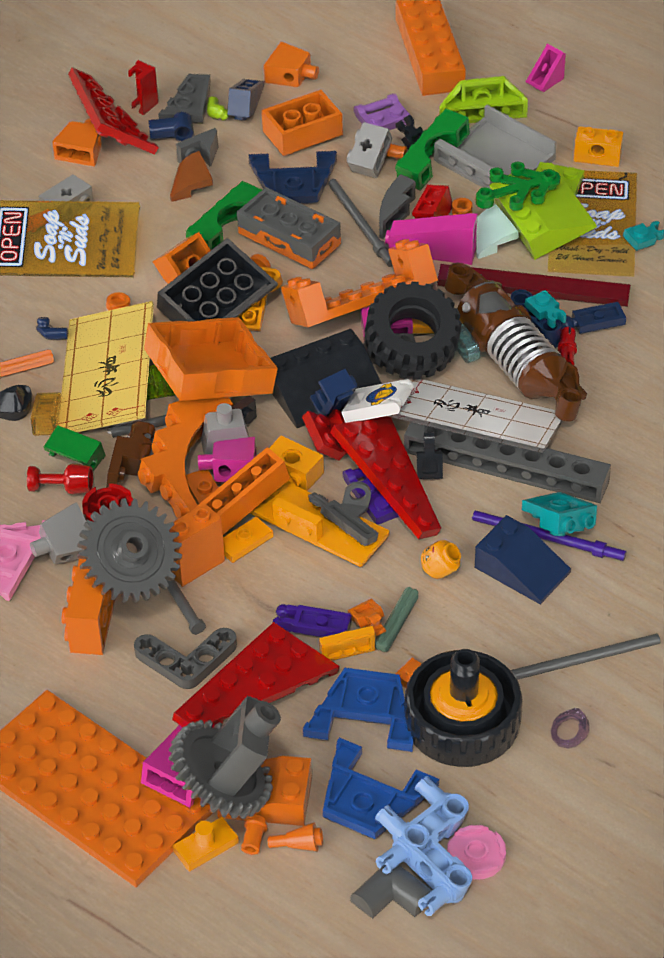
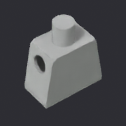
M222 403L217 406V412H210L205 415L201 438L204 454H213V445L216 441L249 437L242 410L232 409L231 405Z
M77 502L41 523L39 530L41 538L30 542V548L34 557L49 553L54 564L79 560L77 555L79 552L84 551V549L78 548L77 543L85 540L79 534L82 530L88 529L84 527L86 520Z

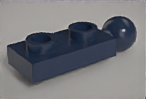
M619 302L573 310L572 318L566 315V322H561V329L569 327L570 333L571 327H576L579 334L626 325V316Z

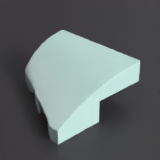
M496 204L484 210L477 217L476 257L478 259L497 253L498 245L518 239L519 231Z

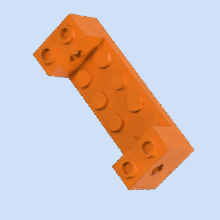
M409 239L395 242L396 246L388 249L395 274L383 276L382 281L374 283V281L363 283L360 285L361 289L355 291L353 289L341 291L339 296L333 299L331 297L324 298L320 282L311 281L310 278L302 279V277L289 279L287 285L281 286L291 323L311 327L371 305L379 293L384 294V289L389 286L397 287V283L405 282L407 285L414 281L419 282V285L425 286L426 283L430 284L438 281L429 245L419 243L418 240L409 241Z

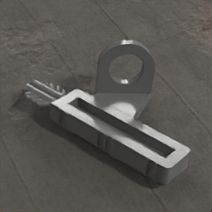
M359 481L350 483L345 488L342 504L335 500L329 502L326 497L323 498V495H318L315 492L308 495L309 501L312 504L321 507L320 513L339 526L345 533L352 536L357 542H360L361 545L368 546L377 541L378 532L359 518L368 510L371 498V489L366 483ZM355 488H361L366 494L364 497L357 499L352 497L350 492Z

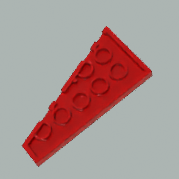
M72 67L68 75L96 132L106 138L108 136L113 137L122 145L130 144L155 155L159 147L155 143L147 141L149 136L136 128L137 123L122 107H115L113 105L114 99L102 92L103 87L90 74Z
M391 416L334 425L330 433L418 540L437 536L441 530L440 523Z
M273 622L174 712L172 720L181 727L187 726L191 722L196 723L199 720H202L204 724L211 720L213 728L219 722L223 724L224 719L229 718L247 696L271 703L294 693L296 688L307 683L309 686L317 683L319 678L329 675L331 677L338 674L340 666Z

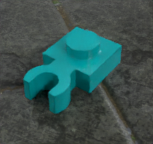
M659 221L652 222L649 227L641 223L625 229L623 237L638 251L655 245L656 240L664 239V229L658 230Z
M546 290L525 299V307L539 320L546 318L547 324L551 328L556 327V319H559L562 323L566 322V313L559 309L560 304Z

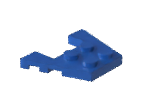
M344 668L327 692V697L322 705H318L310 722H306L304 725L303 737L328 740L334 717L390 724L387 748L413 752V738L411 732L407 730L404 716L405 698L400 675Z
M339 737L323 806L324 818L376 839L387 830L375 819L382 808L384 809L385 806L389 805L402 818L425 799L415 790L420 780L428 776L439 787L438 778L417 769L403 791L355 772L352 769L362 755V747Z

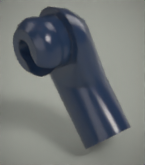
M39 317L37 319V332L48 340H68V328H53L49 324L50 319L48 317Z

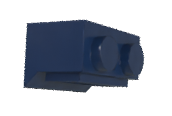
M343 369L320 380L318 383L321 389L315 391V394L309 398L318 414H323L326 417L334 409L340 410L346 406L353 395L354 389L357 388V383L354 377L349 375L346 369Z

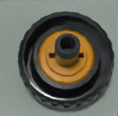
M470 649L452 650L437 654L417 667L407 683L404 701V716L407 730L411 732L413 744L423 754L439 763L455 767H473L489 763L502 756L513 745L514 740L518 736L522 718V692L520 691L519 682L505 664L488 654Z

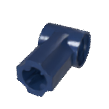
M178 112L172 118L148 120L150 140L175 137L178 141H183L193 137L192 118L186 112Z

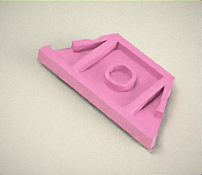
M26 522L0 525V595L5 600H11L35 558L30 548V542L41 538L39 534L40 525L26 526Z

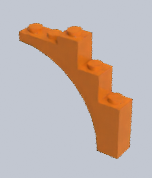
M229 397L179 400L169 404L165 417L167 427L155 431L152 443L154 454L141 459L138 471L139 481L147 487L150 493L160 490L162 498L169 502L178 519L197 506L185 477V459L190 449L202 437L205 415L210 412H217V406L222 403L233 406Z

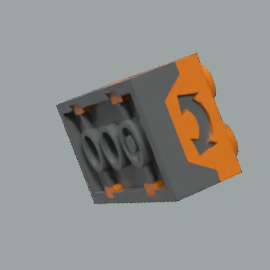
M267 187L237 211L239 234L311 269H314L341 244L340 222Z

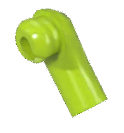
M209 97L207 102L208 116L213 119L220 118L223 121L226 120L229 116L227 115L228 109L218 104L217 97Z

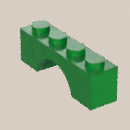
M445 108L435 118L431 126L423 131L416 143L410 146L408 152L397 161L395 165L397 177L401 174L414 180L415 189L421 191L433 177L429 157L434 153V143L442 139L458 148L470 134L469 118Z
M241 181L226 196L217 201L208 212L204 213L199 220L188 227L186 238L200 232L210 250L214 249L223 242L222 227L227 223L236 221L237 211L261 192L262 189Z

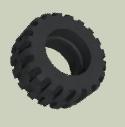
M414 281L407 285L405 282L397 283L395 288L393 286L384 289V294L379 293L375 297L374 303H371L368 310L364 340L370 357H376L375 363L380 368L384 366L386 372L391 375L394 373L400 374L399 378L407 379V376H413V379H421L422 375L431 377L435 375L436 370L438 372L446 368L447 363L452 361L457 350L461 332L460 313L457 308H454L455 303L450 297L445 298V293L442 290L438 289L436 291L432 289V285L427 283L423 286L419 285V282ZM401 319H417L426 323L433 330L435 336L424 342H408L398 337L390 326Z

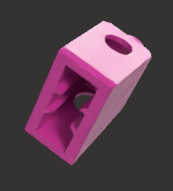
M255 437L216 441L213 445V454L198 455V469L213 470L214 481L226 482L257 456Z

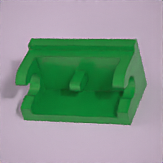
M57 425L43 446L50 456L54 457L56 454H59L83 465L91 466L93 472L106 456L100 441Z

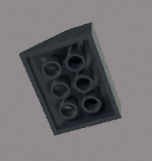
M226 238L158 292L157 308L171 321L235 318L241 316L276 288L278 283L230 239Z
M351 328L270 358L277 366L273 396L296 428L305 426L302 416L308 410L318 414L309 397L315 394V391L321 389L318 383L320 380L346 369L348 374L354 377L357 383L356 389L382 384L363 343Z

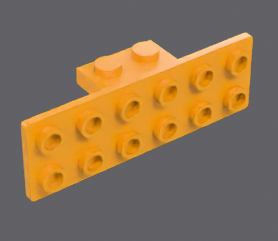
M289 482L284 483L250 512V514L359 567H362L389 536L388 529L360 516L359 518L378 532L376 542L368 546L361 545L360 542H357L356 539L345 533L339 526L320 513L321 507H317L309 501L308 495L312 493Z

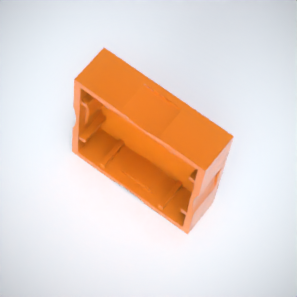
M239 317L148 323L144 350L180 401L273 394L277 366L264 349L255 342L253 335Z

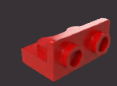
M334 409L328 417H325L323 414H315L308 410L302 416V419L317 452L340 461L347 452L330 432L334 425L345 423L341 412Z

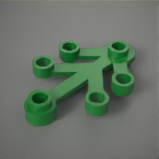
M518 161L511 164V174L513 176L505 175L501 168H492L490 170V181L509 185L494 190L487 187L480 188L476 193V205L479 208L488 209L494 205V199L517 193L510 197L509 207L512 210L518 211L523 208L524 200L531 188L537 186L539 188L531 192V202L542 204L545 201L547 191L557 188L561 179L560 174L552 169H546L541 172L526 169L524 163ZM524 176L531 179L525 180L517 177Z

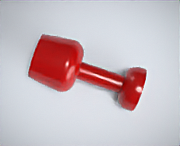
M69 464L65 468L64 474H41L38 467L29 466L27 470V488L29 492H34L40 488L41 484H64V488L69 494L87 493L93 488V469L87 465Z

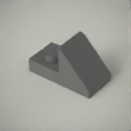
M210 129L176 143L177 161L181 163L188 155L200 151L203 160L211 167L218 150L217 129Z

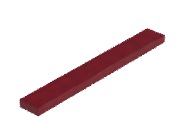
M440 265L437 286L445 287L450 265ZM471 267L486 280L502 283V289L507 294L523 289L535 295L546 290L554 299L597 304L619 302L620 306L628 307L631 284Z

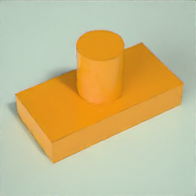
M223 817L212 823L200 821L195 827L196 832L173 845V852L190 872L237 845L239 839L238 835Z

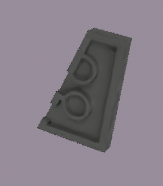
M188 74L177 88V94L174 98L171 97L168 100L165 110L162 109L159 112V119L172 118L178 112H186L191 116L192 123L203 122L211 83L210 74Z

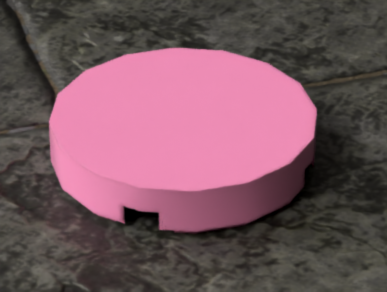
M469 825L460 828L454 833V836L447 844V851L453 857L456 856L470 870L473 877L472 880H481L494 876L502 869L506 860V844L501 835L496 831L494 833L488 830L489 827L483 825Z

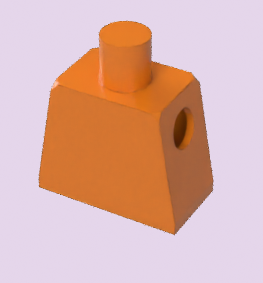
M280 42L264 64L265 83L299 87L306 77L317 79L319 74V67L311 65L309 52L284 42Z
M87 119L84 123L69 122L53 140L55 159L95 167L102 146L101 135L96 132L91 119Z

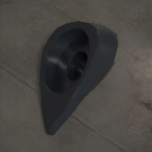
M15 385L0 391L1 419L17 421L26 417L32 403V392L29 386Z

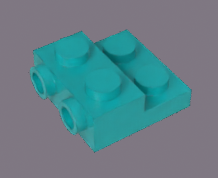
M557 492L522 500V510L531 513L532 517L540 519L539 527L550 531L551 535L564 536L566 532L570 534L575 531L581 532L585 528L591 529L596 525L597 505L565 493Z

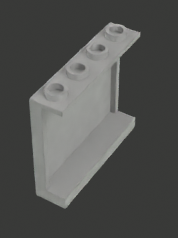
M486 105L484 118L470 127V134L458 148L442 139L434 143V161L482 188H490L489 185L494 183L489 179L492 168H501L505 175L511 174V164L518 161L524 163L526 169L536 171L540 162L552 163L556 160L557 142Z

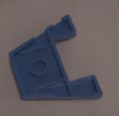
M316 151L317 167L270 169L269 153L248 154L249 165L263 189L267 187L298 203L307 204L318 203L337 161V151Z

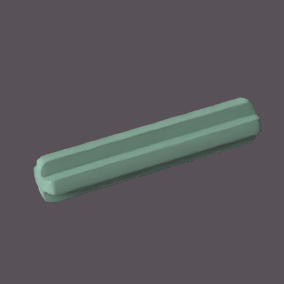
M407 587L403 591L383 626L386 632L378 635L375 640V648L377 650L387 652L390 649L418 599L417 589Z

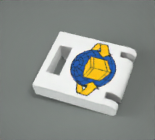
M404 379L356 389L341 412L345 423L398 414L414 387L412 381Z

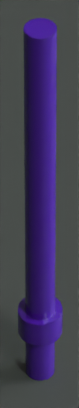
M476 510L472 516L473 521L496 526L503 519L502 517ZM522 523L528 526L540 539L592 552V556L600 558L606 556L621 561L625 560L627 551L607 546L606 542L598 540L592 542L569 535L554 536L548 530Z

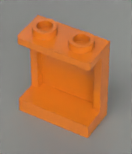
M202 504L174 521V526L169 530L170 533L179 532V536L173 542L182 543V547L175 550V552L182 554V558L174 561L180 565V568L177 571H172L176 576L174 580L182 587L225 561L222 519L207 504Z

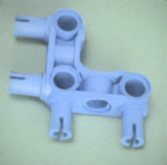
M426 776L418 782L415 790L432 805L411 822H405L389 805L385 806L384 809L382 808L376 815L375 819L393 836L392 848L376 858V865L379 869L386 865L382 872L389 874L395 867L405 862L433 889L418 901L422 911L429 907L425 914L431 916L445 903H458L462 901L473 877L462 861L456 856L453 857L438 843L443 838L448 839L460 828L469 809L468 801L462 795L444 792Z

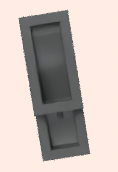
M400 174L386 191L379 213V238H385L386 231L391 230L393 221L404 220L410 215V203L415 200L414 180Z

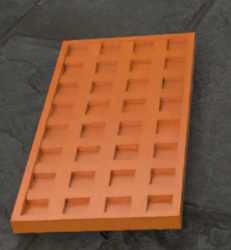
M48 690L43 692L0 730V790L134 887L139 886L173 853V845L191 835L195 831L198 822L207 820L213 814L210 804L207 803L204 807L200 806L201 798L199 797L195 799L194 804L189 808L142 784V767L146 757Z

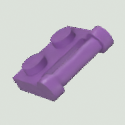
M395 93L370 104L354 106V114L361 124L365 122L388 128L389 130L395 129V123L401 120L406 125L403 118L410 115L399 102ZM389 106H390V108H387V109H384V110H381V111H378V112H374V111H377V110H380V109H383V108H386V107H389Z

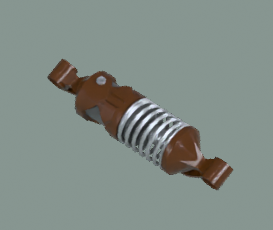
M452 263L449 266L445 289L451 294H464L457 307L460 313L459 320L466 330L471 333V339L481 352L485 351L494 359L495 363L514 382L524 397L529 399H540L545 396L553 397L556 399V417L566 422L574 421L577 418L581 401L585 400L587 392L579 384L577 367L567 362L559 351L555 350L549 340L531 322V317L522 305H515L508 294L502 289V283L486 280L468 265Z

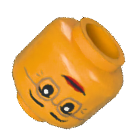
M440 540L426 547L421 555L423 570L435 579H441L452 574L459 568L461 562L460 550L455 544L447 540Z

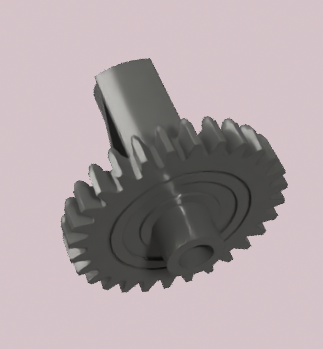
M126 498L120 501V507L113 500L109 504L110 510L105 505H102L99 508L100 514L94 511L91 515V519L94 522L89 520L85 522L84 527L88 530H82L79 534L85 540L77 543V547L84 549V551L79 552L77 558L86 559V561L79 567L80 569L90 570L85 579L93 577L96 579L92 588H96L99 585L103 586L101 595L111 590V600H115L118 594H121L122 603H126L130 595L133 602L137 603L141 594L143 599L147 601L150 598V592L154 596L159 595V587L165 590L169 586L166 579L172 581L176 577L172 571H177L180 565L174 561L180 560L182 554L175 552V550L180 549L182 543L173 542V540L179 536V532L170 533L169 530L174 526V523L164 524L167 514L165 513L157 517V506L148 511L147 501L139 508L137 499H133L131 505L128 506ZM126 543L134 544L137 548V553L130 552L127 549Z
M247 696L223 726L219 722L212 728L213 722L211 720L205 722V724L202 720H199L196 723L191 722L184 726L171 741L172 746L169 748V751L172 753L169 756V760L174 762L171 770L179 772L175 777L176 780L185 781L182 789L192 790V799L201 798L200 806L204 807L208 803L210 804L211 812L214 813L219 809L222 817H226L229 813L232 819H236L239 815L242 819H245L248 815L252 817L256 812H259L269 800L273 789L271 784L273 777L267 775L270 767L262 768L261 766L268 757L270 733L281 721L279 711L266 701H260Z

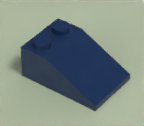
M508 515L475 546L474 568L540 605L571 573V568L528 526Z

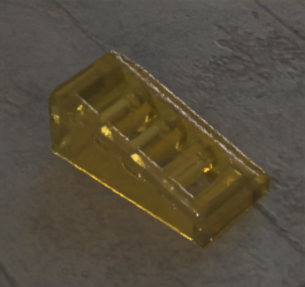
M61 393L36 394L30 419L33 435H51L57 425H59Z

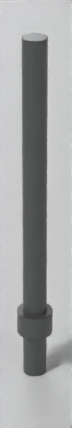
M331 179L328 185L371 242L376 255L382 258L387 266H393L387 244L379 239L337 180Z

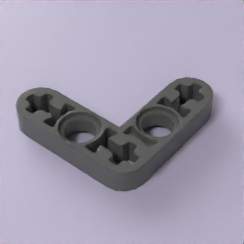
M230 628L215 630L187 657L152 635H141L134 641L135 656L139 661L183 689H192L198 686L237 647L236 634ZM205 654L214 657L208 662L199 660L200 656ZM164 658L174 660L171 665H162L160 663Z

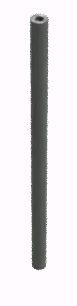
M656 633L511 671L515 678L519 680L660 644V637Z

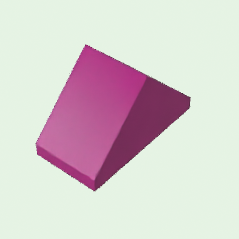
M547 43L525 82L545 92L563 80L566 54Z

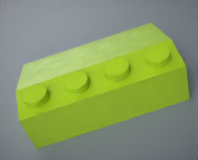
M524 176L517 177L525 180L531 179ZM562 177L556 189L547 191L545 201L542 204L531 202V192L534 189H538L539 186L531 188L524 200L523 208L518 211L512 210L509 207L510 197L517 193L494 199L496 205L519 231L518 237L534 260L597 228L596 223ZM499 182L492 183L489 186L491 190L508 186L509 184Z

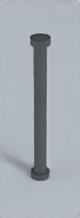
M166 579L169 584L167 589L190 624L189 630L191 633L196 635L203 632L206 628L204 621L197 617L174 579L172 581Z

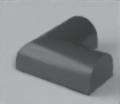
M385 865L376 871L350 897V902L372 919L392 900L416 917L422 911L418 901L430 893L432 889L400 865L395 867L389 874L383 873L382 870L386 867Z

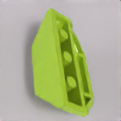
M505 76L460 80L439 106V115L446 108L467 116L469 123H477L484 118L485 106L489 105L513 119L527 118L528 98Z

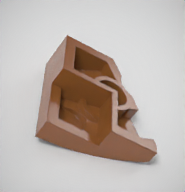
M200 151L188 155L178 165L170 194L171 202L191 198V190L213 185L212 176Z

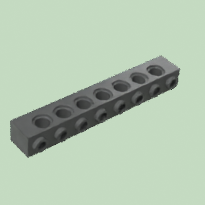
M412 418L404 434V447L408 454L416 456V452L424 451V432H434L435 451H442L443 463L554 492H562L600 504L610 480L611 464L421 419Z

